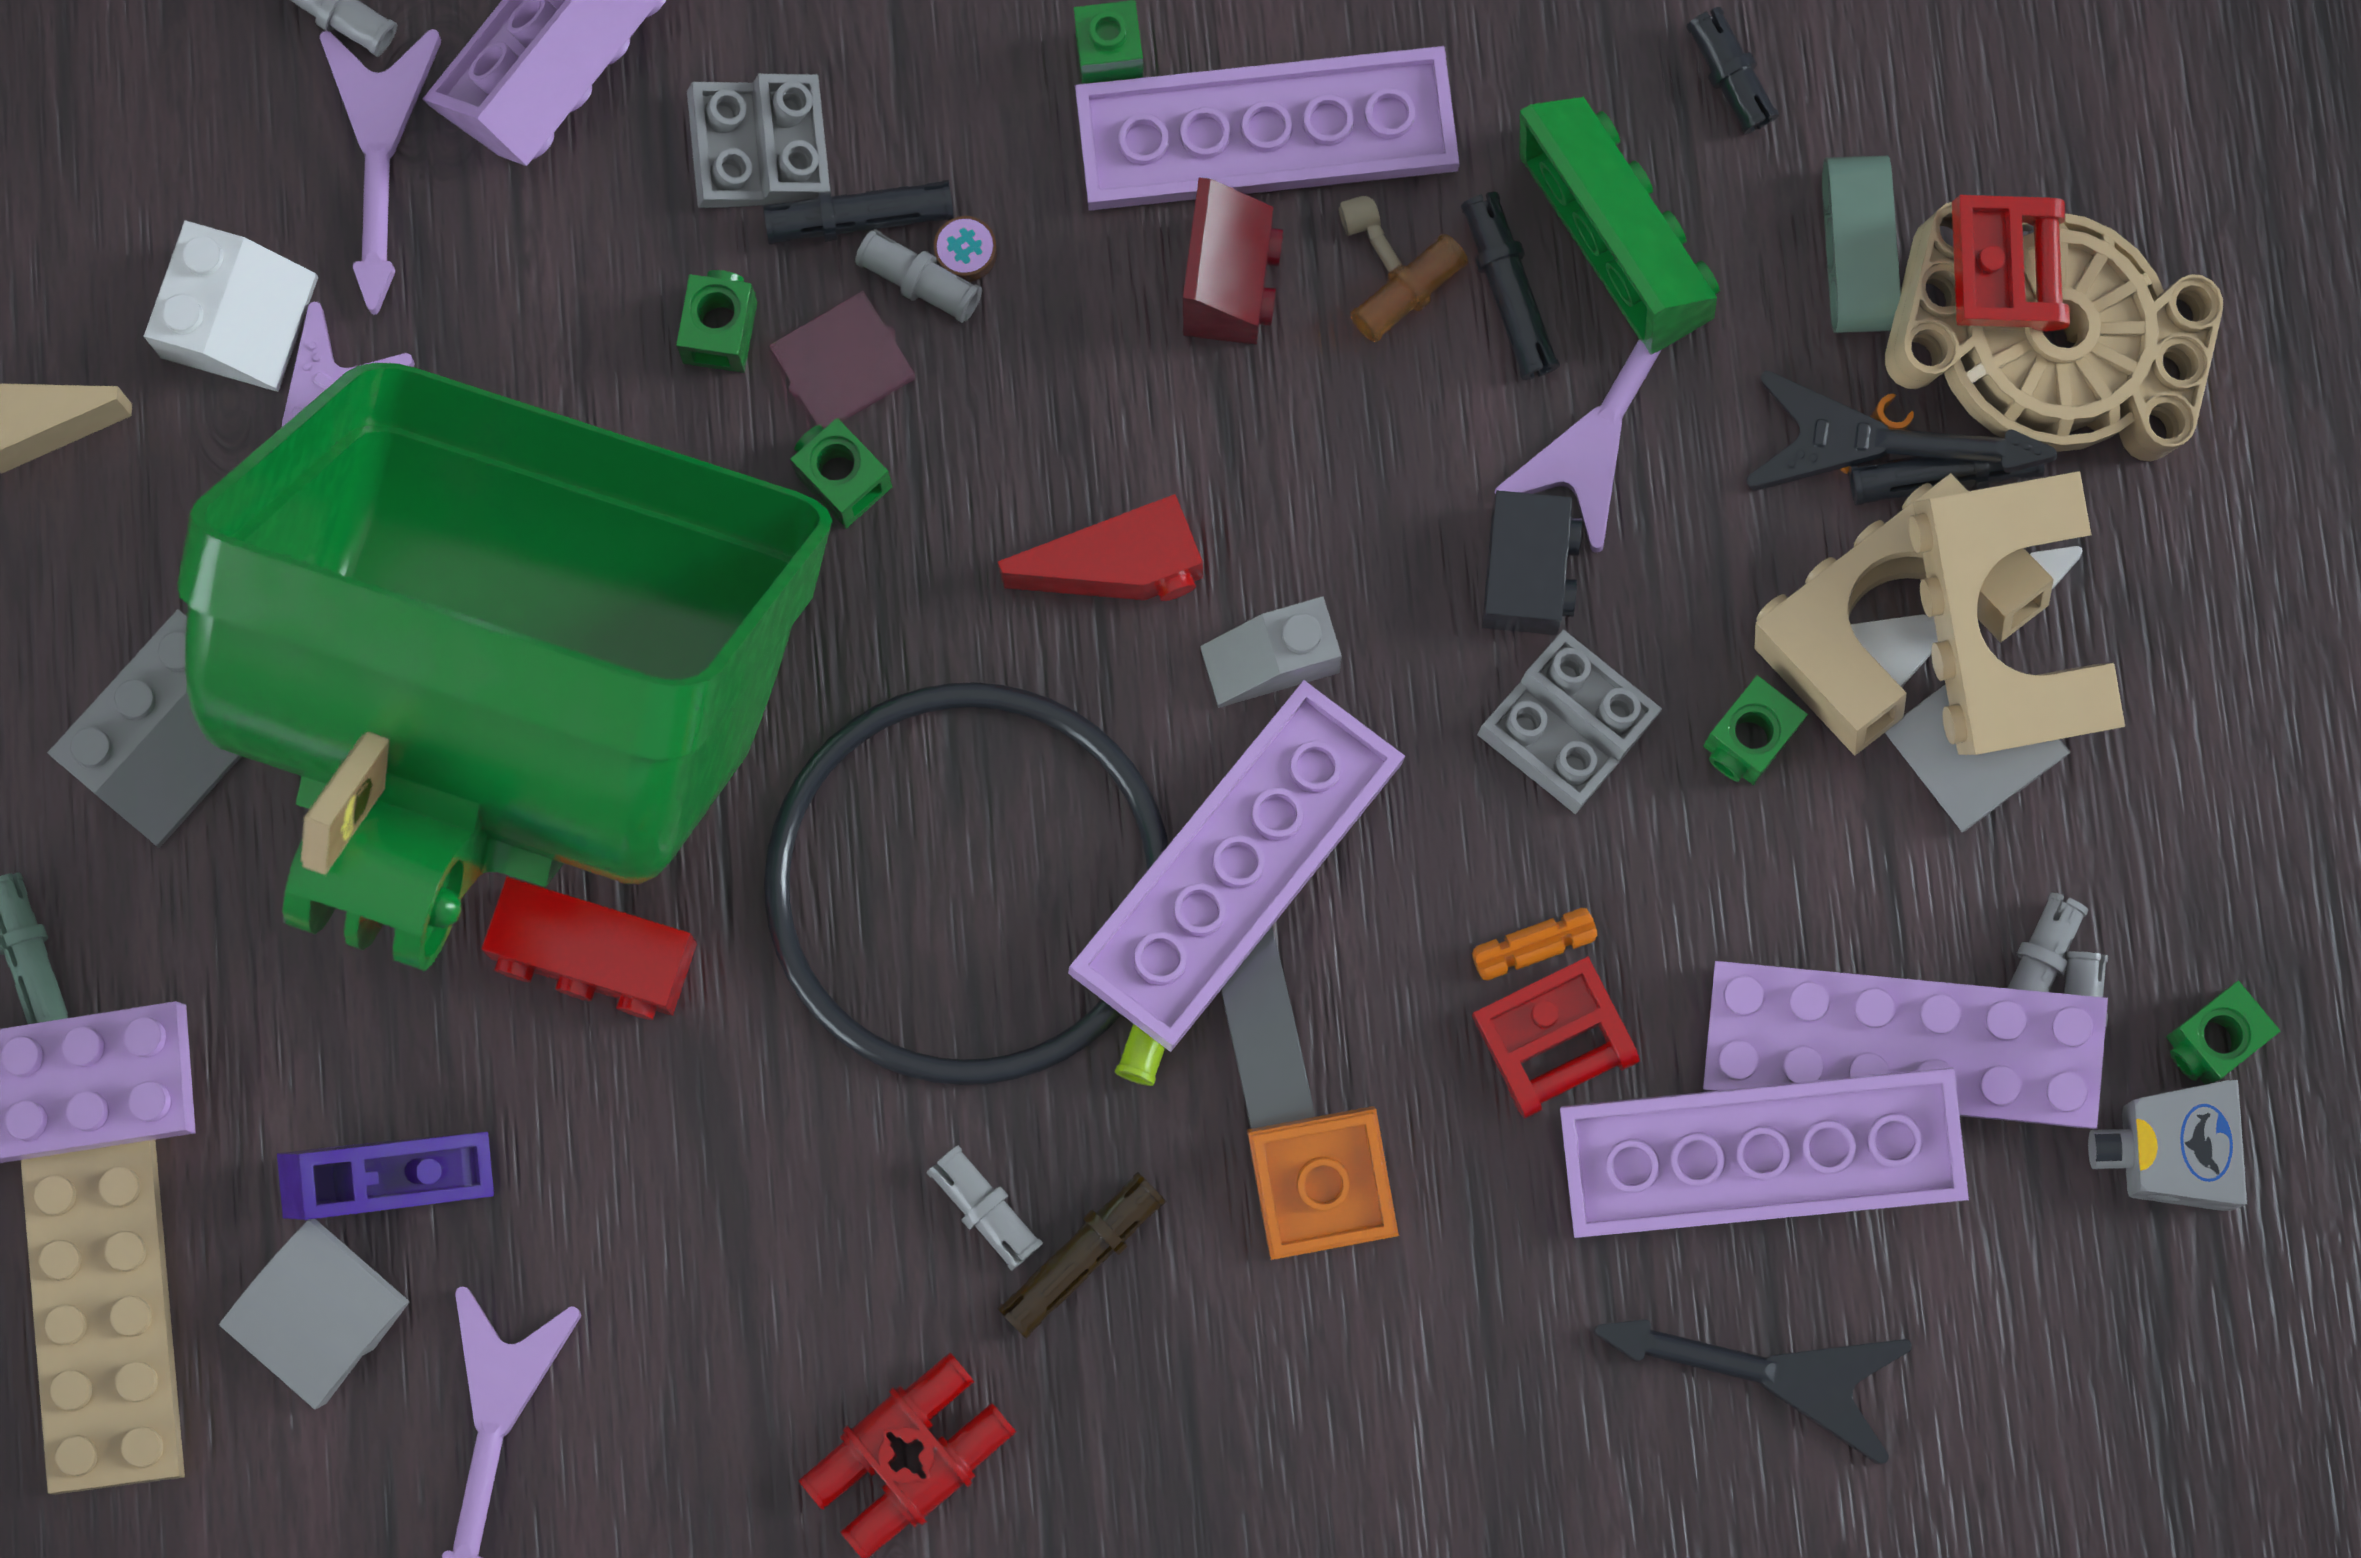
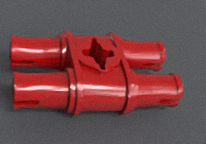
M951 1352L905 1390L901 1385L896 1389L892 1387L888 1391L891 1395L854 1427L850 1428L847 1425L843 1429L844 1433L840 1435L843 1442L798 1480L810 1497L823 1510L868 1472L872 1476H875L877 1473L886 1483L882 1486L885 1493L840 1531L861 1558H869L910 1523L914 1527H917L919 1524L923 1526L927 1522L925 1517L963 1484L969 1487L972 1484L971 1480L975 1477L972 1470L1016 1433V1430L993 1403L965 1424L947 1441L943 1436L937 1440L929 1429L934 1425L930 1420L975 1382ZM890 1434H893L899 1440L902 1439L909 1445L915 1444L918 1440L922 1442L925 1449L920 1452L918 1458L923 1464L922 1470L926 1473L925 1479H922L918 1473H913L906 1467L897 1472L893 1469L891 1463L895 1461L897 1454L892 1448L894 1444L889 1439Z

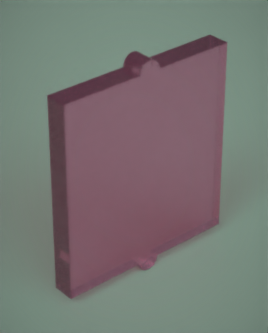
M863 291L769 345L772 353L791 382L789 385L790 394L793 397L800 396L816 424H821L824 428L836 418L843 422L916 379L915 373L894 341L896 339L894 328L885 327Z

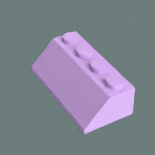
M502 0L423 97V100L435 111L498 156L527 166L532 159L538 158L550 147L554 139L555 130L570 112L577 110L587 101L595 80L607 65L616 62L623 56L629 47L631 35L644 19L655 14L666 0Z

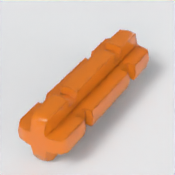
M1579 908L1563 914L1561 921L1555 922L1554 918L1505 935L1504 942L1498 943L1497 939L1480 944L1472 952L1476 969L1483 980H1491L1507 974L1508 967L1514 966L1518 970L1562 954L1566 950V946L1571 945L1575 949L1592 943L1597 937V929L1592 915L1587 908Z

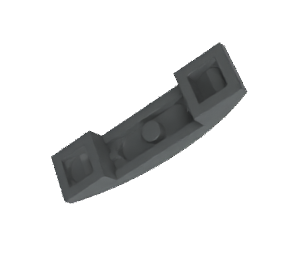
M1271 927L1221 989L1250 1129L1315 1117L1288 989L1273 928Z

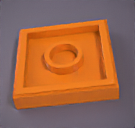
M1375 1106L1247 1129L1271 1260L1399 1236Z

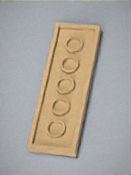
M155 1140L21 1160L48 1494L55 1495L185 1477Z

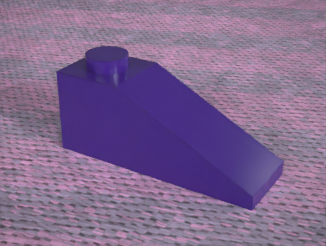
M488 1132L277 1153L282 1215L285 1219L309 1220L494 1196Z

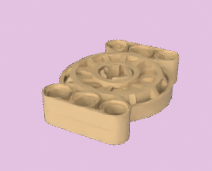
M1952 202L1943 205L1917 229L1913 238L1900 291L1901 297L1895 312L1885 353V366L1888 375L1895 383L1904 388L1919 389L1927 386L1944 373L1951 391L1969 415L1994 435L2005 438L2006 432L2012 429L2055 448L2056 452L2084 449L2119 433L2124 448L2131 456L2142 461H2154L2177 449L2192 437L2197 426L2223 312V297L2220 289L2212 280L2203 275L2191 274L2180 278L2164 290L2156 272L2140 251L2116 231L2087 217L2065 213L2066 220L2064 223L2059 224L2062 296L2063 303L2070 307V326L2064 329L2067 341L2075 343V345L2071 348H2061L2050 343L2044 336L2043 331L2033 330L2031 327L1957 325L1954 247L1948 245L1942 239L1940 233V226H1946L1953 230ZM2022 223L2023 231H2034V226ZM2033 232L2023 236L2026 302H2037ZM1926 284H1932L1943 292L1946 299V307L1938 306L1928 298ZM2176 299H2180L2189 305L2193 313V321L2187 320L2179 313ZM1912 342L1920 343L1927 348L1932 358V366L1918 362L1911 350ZM2163 357L2173 360L2178 366L2180 380L2171 377L2165 371ZM2149 415L2156 416L2164 423L2167 431L2166 439L2157 436L2151 429ZM2085 426L2094 430L2091 433L2069 435L2070 432Z

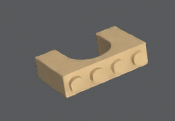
M2080 471L1913 502L1915 515H1911L1909 518V534L1915 552L1922 553L1927 577L1920 582V596L1926 615L1934 617L1938 642L1932 644V663L1937 678L1940 681L1945 680L1949 706L1943 708V725L1950 744H1956L1958 755H1978L2125 727L2114 663L2092 664L2039 675L2018 672L2002 663L1991 652L1982 637L1978 624L1977 603L1980 589L1988 573L2001 559L2022 548L2091 535Z
M1951 473L1935 486L1926 483L1917 488L1906 499L1901 512L1886 523L1878 520L1870 524L1857 537L1854 542V548L1837 561L1834 557H1829L1819 563L1809 573L1805 581L1806 584L1790 597L1784 594L1775 597L1763 607L1757 616L1754 649L1854 756L1904 718L1907 693L1861 645L1851 628L1849 616L1861 597L1882 583L1904 578H1927L1922 553H1916L1911 543L1909 518L1911 515H1915L1913 502L1969 492ZM2024 548L2008 554L1991 569L1982 584L1977 603L1978 620L2001 643L2049 606L2054 579Z

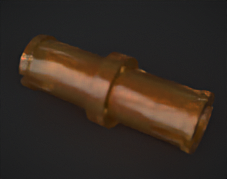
M1441 234L1433 244L1407 266L1399 264L1388 273L1389 281L1359 307H1355L1350 311L1353 323L1367 339L1372 342H1378L1383 334L1411 310L1421 311L1431 302L1430 294L1458 270L1468 265L1467 255L1451 236Z

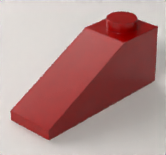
M1176 494L997 561L1000 578L1004 588L1134 600H1147L1158 595L1161 601L1173 600L1196 588L1194 581L1203 578V561Z

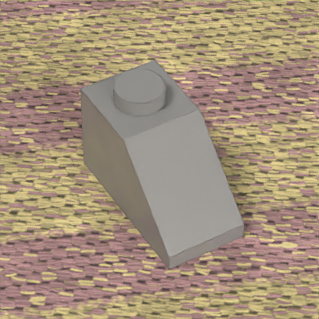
M1323 596L1263 613L1200 646L1218 708L1297 686L1303 680L1310 682L1338 674L1342 658Z

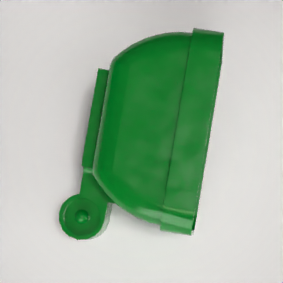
M370 363L359 365L345 372L196 501L190 511L177 583L179 596L188 605L185 631V672L189 704L197 724L209 742L222 750L300 775L301 780L296 805L310 809L361 735H365L368 731L389 739L385 789L326 875L303 867V861H301L302 838L292 860L283 903L284 923L306 932L317 934L325 927L336 908L346 911L345 943L363 951L373 943L383 924L394 927V960L425 971L437 958L452 925L460 916L461 898L483 873H503L545 888L564 863L622 883L641 884L656 877L672 861L750 750L776 680L792 625L814 595L832 523L828 510L815 499L797 491L422 369L397 363Z

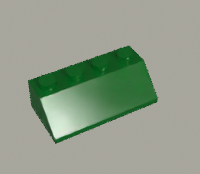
M1584 97L1528 105L1520 110V158L1649 353L1654 354L1713 320L1717 303L1716 294L1720 293L1716 278L1705 262L1702 260L1697 263L1693 262L1683 247V244L1686 243V236L1678 220L1669 210L1661 213L1649 196L1653 193V187L1646 172L1636 160L1630 163L1626 161L1616 146L1620 143V138L1604 111L1595 114Z

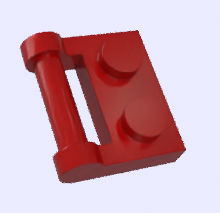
M1959 195L1952 201L1957 325L2031 327L2037 331H2057L2070 326V307L2063 303L2059 224L2064 223L2066 220L2064 200L2047 197ZM2022 223L2034 226L2037 302H2026Z
M1588 956L1472 1014V1018L1508 1087L1514 1104L1524 1119L1542 1111L1541 1103L1616 1066L1621 1070H1625L1640 1062L1638 1052ZM1599 1026L1606 1043L1529 1080L1521 1065L1522 1063Z

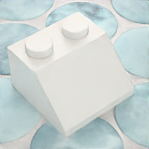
M184 221L144 337L162 359L279 392L318 276L316 273L245 237Z

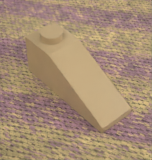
M0 384V473L7 472L132 415V403L118 386Z

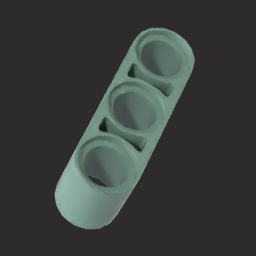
M1888 155L1825 158L1822 169V195L1833 332L1891 331L1901 292L1890 158Z

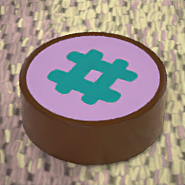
M971 216L955 217L943 224L935 236V257L937 258V264L968 282L981 279L993 268L997 257L996 240L990 227L982 220Z

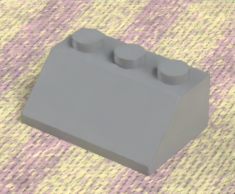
M179 609L176 610L47 752L158 848L167 841L242 757L222 750L209 742L193 716L187 694L185 672L187 616Z

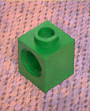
M1129 0L1074 7L1075 34L1082 84L1144 78L1136 1Z
M723 270L708 271L707 277L689 274L676 345L683 364L745 373L757 307V299L752 283L744 282V278L736 273ZM723 307L734 312L732 320L724 327L709 328L703 324L705 315L712 309Z
M838 418L833 420L826 428L821 424L811 428L800 438L794 447L796 454L790 460L796 477L846 529L892 488L889 471ZM842 457L854 463L852 472L844 479L829 480L821 475L823 466L833 458Z
M1757 675L1712 730L1703 747L1712 753L1709 757L1712 765L1726 777L1736 782H1739L1743 777L1754 785L1797 732L1808 714ZM1744 722H1752L1759 725L1766 733L1767 745L1758 749L1744 746L1737 739L1735 727Z
M2238 980L2168 1034L2166 1038L2174 1047L2170 1050V1055L2178 1068L2191 1080L2196 1081L2200 1078L2207 1085L2222 1079L2277 1035L2280 1029ZM2207 1023L2220 1024L2229 1032L2231 1048L2228 1053L2215 1052L2207 1045L2204 1038V1029Z

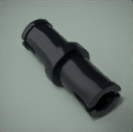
M1715 7L1710 11L1711 16L1706 11L1691 20L1686 28L1692 34L1712 71L1708 79L1713 88L1722 89L1742 126L1743 133L1745 135L1755 131L1754 126L1759 130L1773 122L1780 114L1774 108L1753 70L1757 66L1754 56L1750 52L1744 53L1724 16L1723 9Z

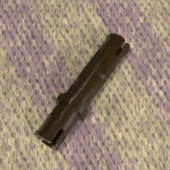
M1137 1172L1097 1213L1091 1210L1084 1216L1083 1219L1086 1223L1075 1235L1048 1259L1015 1294L1010 1296L997 1309L1027 1339L1042 1321L1064 1302L1102 1262H1105L1114 1252L1120 1255L1128 1247L1125 1241L1148 1217H1151L1163 1206L1166 1200Z

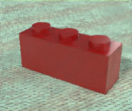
M506 876L481 950L491 960L497 961L494 969L497 973L531 983L533 975L536 973L558 980L555 990L585 1001H592L594 993L597 992L619 999L616 1009L639 1018L653 1020L656 1011L673 1016L697 942L689 932Z

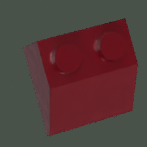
M1199 177L1183 292V336L1257 345L1259 326H1272L1276 288L1265 287L1267 265L1278 267L1280 265L1284 229L1272 228L1273 206L1210 178Z

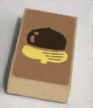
M368 731L365 735H361L304 817L301 857L303 867L326 875L385 789L389 739Z

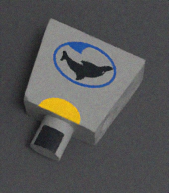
M2227 1080L2132 1100L2123 1106V1129L2091 1130L2089 1133L2088 1152L2092 1169L2126 1168L2129 1197L2220 1211H2233L2247 1204L2238 1080Z

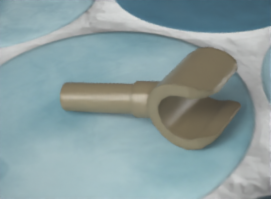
M1359 196L1341 202L1338 212L1346 235L1350 236L1366 231L1370 243L1390 275L1393 277L1405 269L1384 236L1385 233L1381 228L1380 216L1374 200L1367 196Z

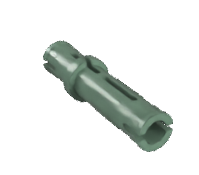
M20 872L1 875L0 955H5L8 967H10L27 1024L67 1019L68 1012L44 944L48 939L45 926L37 923L27 896L23 876Z

